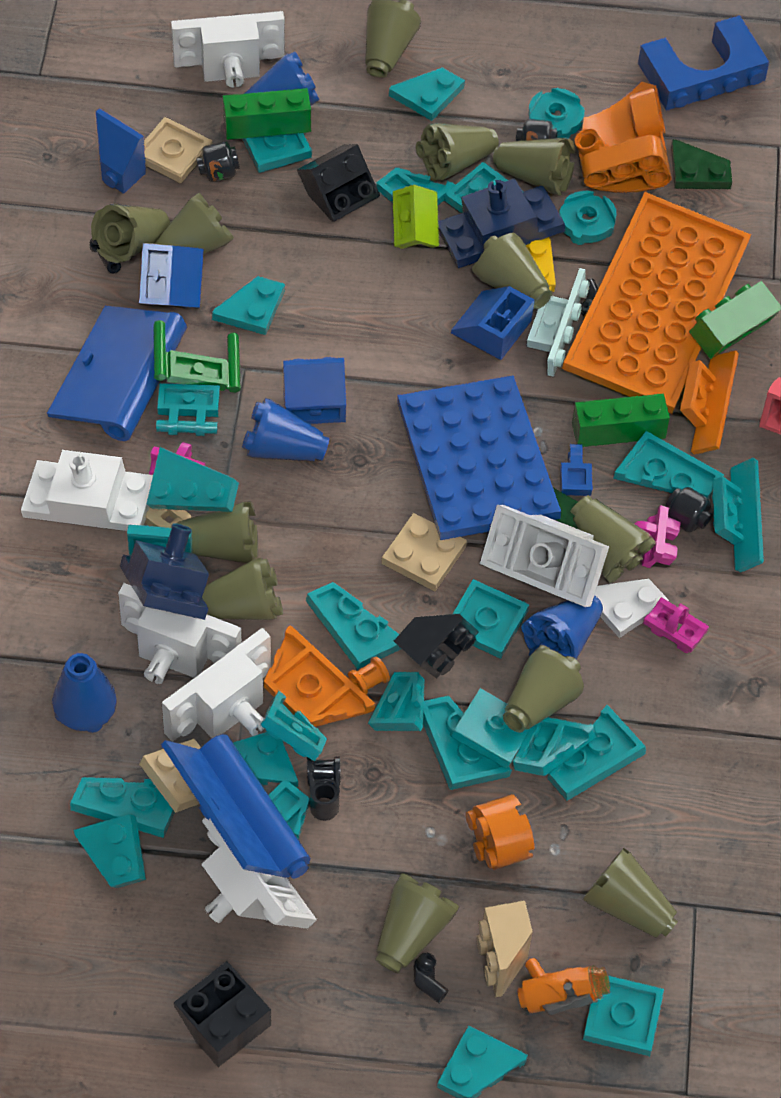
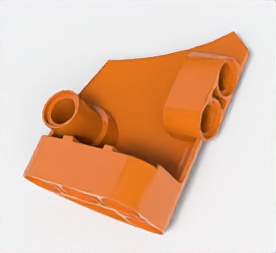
M641 81L632 92L611 107L597 114L584 117L582 131L576 135L575 144L579 151L584 184L587 187L601 191L629 193L653 190L670 183L671 173L663 137L666 131L656 85Z

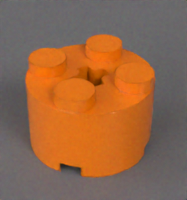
M513 794L476 805L472 810L466 812L468 826L472 831L474 830L477 842L473 843L475 855L479 862L485 860L487 866L493 870L533 857V854L528 852L534 850L531 826L526 814L519 815L516 806L521 805V803Z

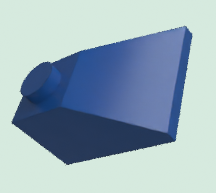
M99 108L96 111L102 180L110 188H115L124 194L146 174L144 136Z

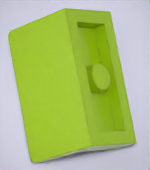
M414 184L393 191L394 247L404 249L417 244L432 248L438 247L437 192Z

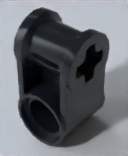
M335 756L333 760L316 761L307 757V786H309L310 811L318 820H331L338 814L340 756ZM328 798L330 801L322 802L319 799Z

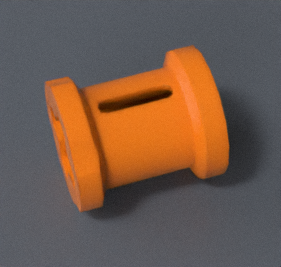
M376 656L370 660L368 665L357 671L351 670L348 672V678L366 695L369 689L379 683L386 684L390 681V675L386 666Z

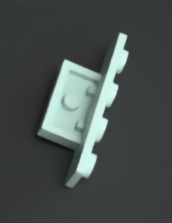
M579 268L569 299L551 296L548 303L538 309L529 333L527 347L550 352L548 357V376L554 377L557 367L563 366L566 351L563 350L565 343H571L574 327H571L573 320H579L582 304H579L580 300L587 297L590 282L585 280V269Z

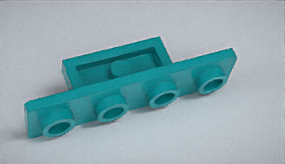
M750 458L733 466L730 469L731 482L723 476L713 480L712 501L714 504L713 526L715 533L734 545L735 570L740 573L760 565L764 561L758 460L755 458Z

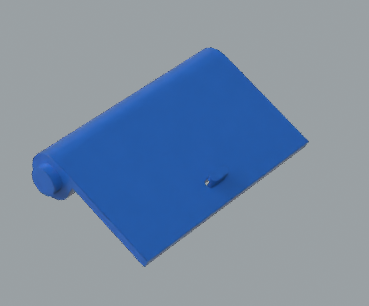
M104 306L47 412L48 417L101 424L103 430L110 437L119 441H128L159 383V380L154 379L153 324L157 320L165 322L166 352L170 350L176 351L187 329V324L183 317L175 312L168 313Z
M228 735L216 736L200 749L167 740L161 744L200 803L199 809L204 817L212 821L243 870L284 878L291 877L292 879L302 876L308 870L310 856Z

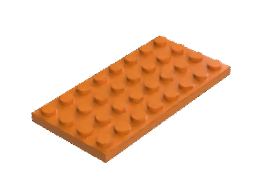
M644 192L563 362L562 369L629 397L664 393L668 412L672 414L686 384L690 363L696 361L701 350L700 345L689 331L697 323L695 318L701 312L708 308L712 312L716 309L715 305L724 299L749 243L751 234Z

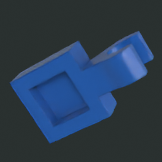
M570 444L568 463L561 462L560 489L566 495L591 496L592 464L583 463L582 444Z

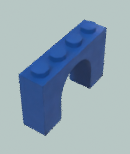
M740 15L715 23L712 43L725 64L713 70H697L685 65L677 57L666 37L640 46L638 65L649 83L657 86L659 100L666 111L677 107L680 108L696 101L707 100L726 92H733L742 87L756 85L766 80L769 61Z

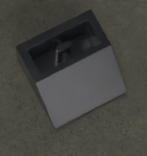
M358 144L341 145L297 169L308 196L332 222L380 197Z
M460 614L414 617L395 638L394 642L416 663L437 679L440 675L448 673L455 663L454 659L462 651H467L475 643V636L479 631Z
M228 961L224 962L173 1002L174 1007L195 1042L218 1068L271 1026V1009Z

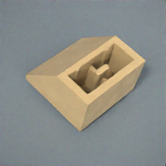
M525 901L485 907L483 920L479 921L480 935H477V946L479 954L486 955L487 966H484L485 980L487 986H493L495 997L503 996L528 959L533 931Z

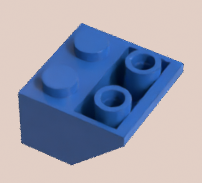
M143 243L139 303L200 308L204 249Z
M510 286L484 290L451 329V334L502 360L531 323L535 299Z
M344 357L305 360L298 358L283 361L284 408L309 424L346 422Z

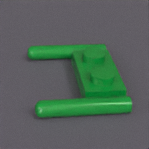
M162 320L154 322V379L159 381L167 379V382L178 384L218 385L221 391L229 389L230 392L234 393L241 390L239 335L237 333H230L227 336V362V359L173 350L166 352L165 322Z

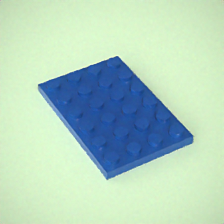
M514 375L397 395V404L440 540L489 532L497 505H505L528 515H543L553 520L560 519L561 509Z

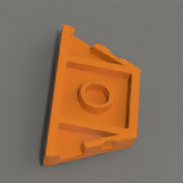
M291 625L287 627L280 649L278 648L274 657V663L268 670L264 680V688L273 697L278 691L283 693L287 697L283 704L293 714L301 711L314 727L371 713L375 710V702Z

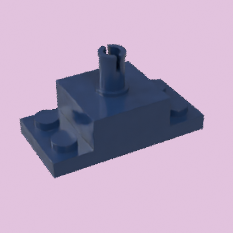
M514 178L506 182L495 180L496 185L491 181L488 184V188L462 196L463 213L438 221L439 234L457 267L461 268L476 263L484 252L485 242L492 236L499 238L509 233H515L527 245L534 240H542L564 232L565 223L545 188L539 186L522 192Z
M173 523L166 547L136 540L132 556L123 554L120 568L143 606L205 620L209 608L202 599L209 572L196 554L184 552L192 531L191 528Z

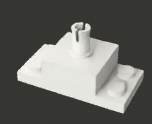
M283 11L171 21L174 68L202 65L204 82L226 80V84L234 88L233 79H235L236 87H239L244 83V78L260 77L259 60L282 58L284 56Z
M62 450L58 463L37 460L21 513L25 518L128 531V524L142 526L145 524V516L149 510V506L146 503L153 475L126 472L122 457Z
M497 505L480 564L581 606L591 607L609 546L594 541V535L546 516L528 515L505 505Z
M126 583L122 585L118 593L121 625L128 631L137 634L139 657L151 661L144 672V676L151 682L156 676L155 683L161 684L169 668L195 678L202 671L207 659L215 663L242 643L241 627L206 615L205 620L145 607L132 586Z
M261 628L162 702L164 734L173 742L178 737L191 733L198 723L211 738L222 735L238 722L252 736L258 734L256 728L261 732L264 729L260 726L263 717L255 709L263 704V678L271 668V636Z
M206 818L202 820L209 830L207 832L209 839L219 847L201 864L221 891L205 907L207 913L213 911L209 914L210 918L217 923H221L234 910L240 917L269 920L274 925L307 929L317 920L287 878L243 870L212 821Z

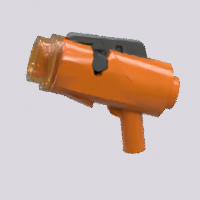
M531 958L525 963V967L532 978L524 980L522 987L518 988L520 1005L522 1008H527L530 1014L546 1011L549 1015H553L571 1008L576 1009L598 1002L599 999L603 998V995L610 994L609 978L604 966L597 968L596 965H591L583 968H566L563 971L545 973L536 958Z

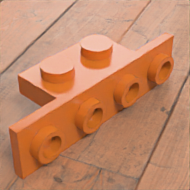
M736 350L719 354L710 359L708 368L701 360L690 363L680 411L696 427L691 452L694 455L720 449L739 356Z

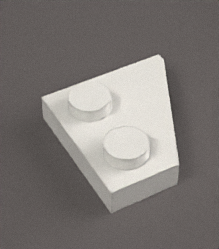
M650 579L599 585L595 591V596L599 598L603 605L601 619L619 638L642 624L644 618L653 610L661 597L669 601Z

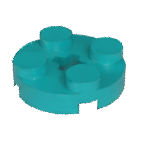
M551 88V92L544 94L543 91L537 93L531 99L528 111L529 119L550 121L553 124V128L558 129L557 138L568 139L581 128L585 109L580 104V98L575 93L562 88ZM557 110L561 112V115L556 116L551 113H555Z
M578 191L570 194L564 200L559 214L565 223L564 233L570 237L573 243L582 245L584 243L598 242L610 237L614 232L617 211L613 202L603 195L602 199L599 196H594L593 191ZM583 214H587L589 217L594 216V218L591 220L584 219Z

